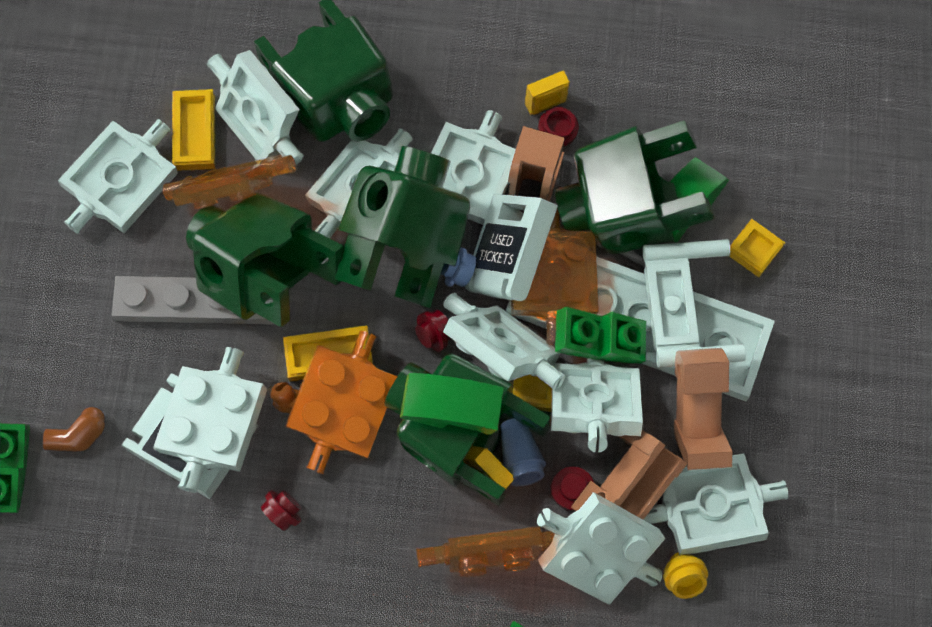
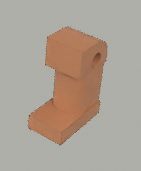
M523 126L509 172L508 182L510 187L508 195L518 196L522 181L527 178L542 182L540 198L550 202L565 152H562L564 137Z
M722 348L678 350L675 356L677 411L676 420H674V436L682 457L687 463L686 467L688 470L732 467L733 451L721 427L722 392H729V360Z
M642 430L641 436H618L630 448L601 487L590 481L571 508L575 511L579 510L594 492L644 520L674 478L680 475L687 463L665 449V444Z

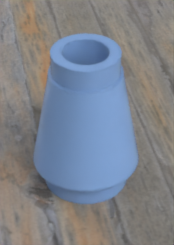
M514 418L503 422L500 425L503 466L513 475L514 480L511 485L526 486L538 482L545 475L543 468L546 466V462L529 428Z

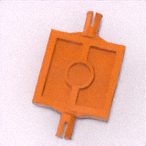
M360 330L352 353H338L321 345L316 346L285 425L289 429L305 434L316 444L308 466H306L307 469L324 474L332 450H345L363 458H368L387 409L384 406L386 396L398 377L376 368L368 361L369 354L377 338L373 334L368 335V332Z

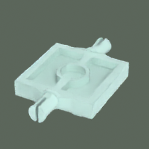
M250 50L237 54L232 68L225 62L221 54L213 55L207 61V66L217 76L221 84L220 98L215 110L262 167L275 163L279 153L290 167L297 165L304 155L291 142L289 133L300 109L295 105L291 97L285 93L270 75L267 68L260 63Z
M492 110L486 112L479 130L463 129L446 122L431 152L451 161L443 188L466 196L470 201L468 219L484 225L493 195H504L507 190L509 172L516 150L502 144L494 137L502 116L496 112L493 117Z
M157 119L152 127L143 136H140L139 134L128 132L112 121L58 180L61 187L76 197L81 204L64 223L78 234L93 216H96L97 218L107 220L121 232L125 233L178 174L176 166L162 157L156 149L161 140L171 132L170 128L164 122L162 123L161 120Z
M399 129L386 146L371 144L366 140L359 142L351 140L305 194L310 205L327 215L315 230L316 232L331 238L337 231L358 174L363 167L375 166L394 171L401 146H407L413 140L408 132Z
M451 293L446 298L443 304L444 308L456 316L449 318L443 332L456 341V346L461 351L474 355L486 364L491 374L507 381L530 374L540 378L553 390L561 386L565 379V374L553 367V363H556L560 353L555 352V347L498 305L489 308H478L475 305L471 306L456 293Z
M226 347L219 370L203 371L184 366L181 368L153 448L159 453L179 457L187 463L178 485L182 490L196 493L204 468L222 467L239 472L241 470L267 388L263 383L244 380L236 376L242 356L244 355V352L236 348Z
M588 358L587 362L579 364L553 363L554 368L565 374V379L558 389H552L551 431L588 433V447L593 452L596 451L597 440L598 452H602L607 448L606 434L613 436H641L643 417L639 368L616 367L604 364L602 360Z
M744 453L732 455V467L688 470L685 467L663 493L662 504L654 505L644 518V521L650 524L666 521L674 533L679 555L695 554L767 540L769 534L763 516V503L788 499V489L784 480L759 485L749 471Z
M593 492L583 506L568 518L558 515L549 508L542 510L544 515L539 514L537 524L555 533L551 545L538 559L543 571L609 605L628 582L635 577L653 587L658 585L656 580L661 581L662 570L646 562L665 540L659 528Z

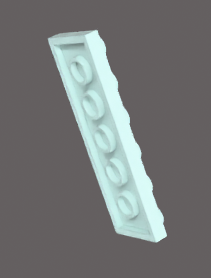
M546 239L527 298L524 301L510 300L506 312L513 317L556 332L557 310L566 306L600 316L615 312L645 320L646 362L642 364L676 376L675 367L658 368L645 274ZM693 291L700 347L744 344L745 361L729 362V392L722 393L746 402L751 394L775 321Z

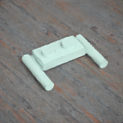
M728 239L643 245L644 273L658 368L675 367V356L678 350L722 348L729 362L745 361L746 351L744 344L700 347L688 259L730 256V243Z

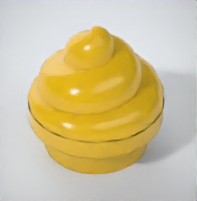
M679 552L675 553L664 568L663 580L665 586L678 598H693L701 594L707 586V567L700 558L691 554L679 555Z

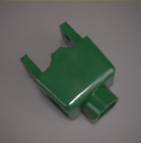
M332 0L318 2L324 27L314 25L299 34L295 48L287 55L281 57L264 35L254 41L260 63L267 68L270 75L300 109L296 119L317 141L325 142L342 131H345L352 141H365L377 134L386 125L390 117V109L386 104L393 97L387 60L357 17L350 16L346 18Z
M683 120L644 134L640 132L637 126H634L578 149L574 154V161L579 182L555 190L558 211L567 233L570 236L591 231L608 253L620 254L641 249L643 245L663 244L674 241L673 231L715 219L713 208L703 191L678 199L674 183L663 179L657 169L656 161L697 148L695 137L686 121Z
M401 146L394 171L375 166H365L360 170L338 230L349 234L335 279L371 290L386 245L400 250L405 259L394 297L428 308L431 307L443 265L456 266L470 211V201L466 196L443 188L451 163L450 160L423 150Z
M250 194L226 211L214 205L203 207L194 215L188 226L186 242L193 251L198 290L243 320L258 314L272 323L283 327L290 321L289 289L305 278L310 272L336 286L342 282L335 279L344 245L312 230L310 214L264 194Z
M450 354L445 356L433 373V375L462 378L504 387L499 421L505 413L541 436H544L550 427L551 417L514 395L513 384L457 355ZM413 362L408 363L400 372L384 402V406L399 415L401 414L407 375L409 373L431 374ZM406 419L401 421L397 428V435L403 449L452 486L456 487L461 482L492 503L500 506L506 496L505 488L463 461L472 446L487 448L494 454L501 443L498 431L490 435L450 424L444 428H438Z

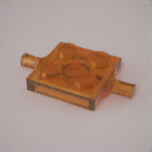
M280 154L219 168L195 178L188 176L184 180L166 183L163 185V194L168 201L174 199L176 206L192 203L194 209L214 205L219 202L218 198L229 196L231 201H237L255 195V190L273 185V177L295 172L296 163L292 155L282 157Z
M558 207L528 296L524 301H511V315L534 316L541 320H546V344L552 346L556 338L557 310L567 306L593 314H598L599 312L595 236L591 232L561 229Z
M540 526L449 538L448 543H443L442 546L416 548L418 567L445 563V565H449L450 572L460 571V577L484 575L487 573L486 567L504 565L505 571L524 570L530 568V561H537L539 554L551 545L555 533L551 531L542 532Z

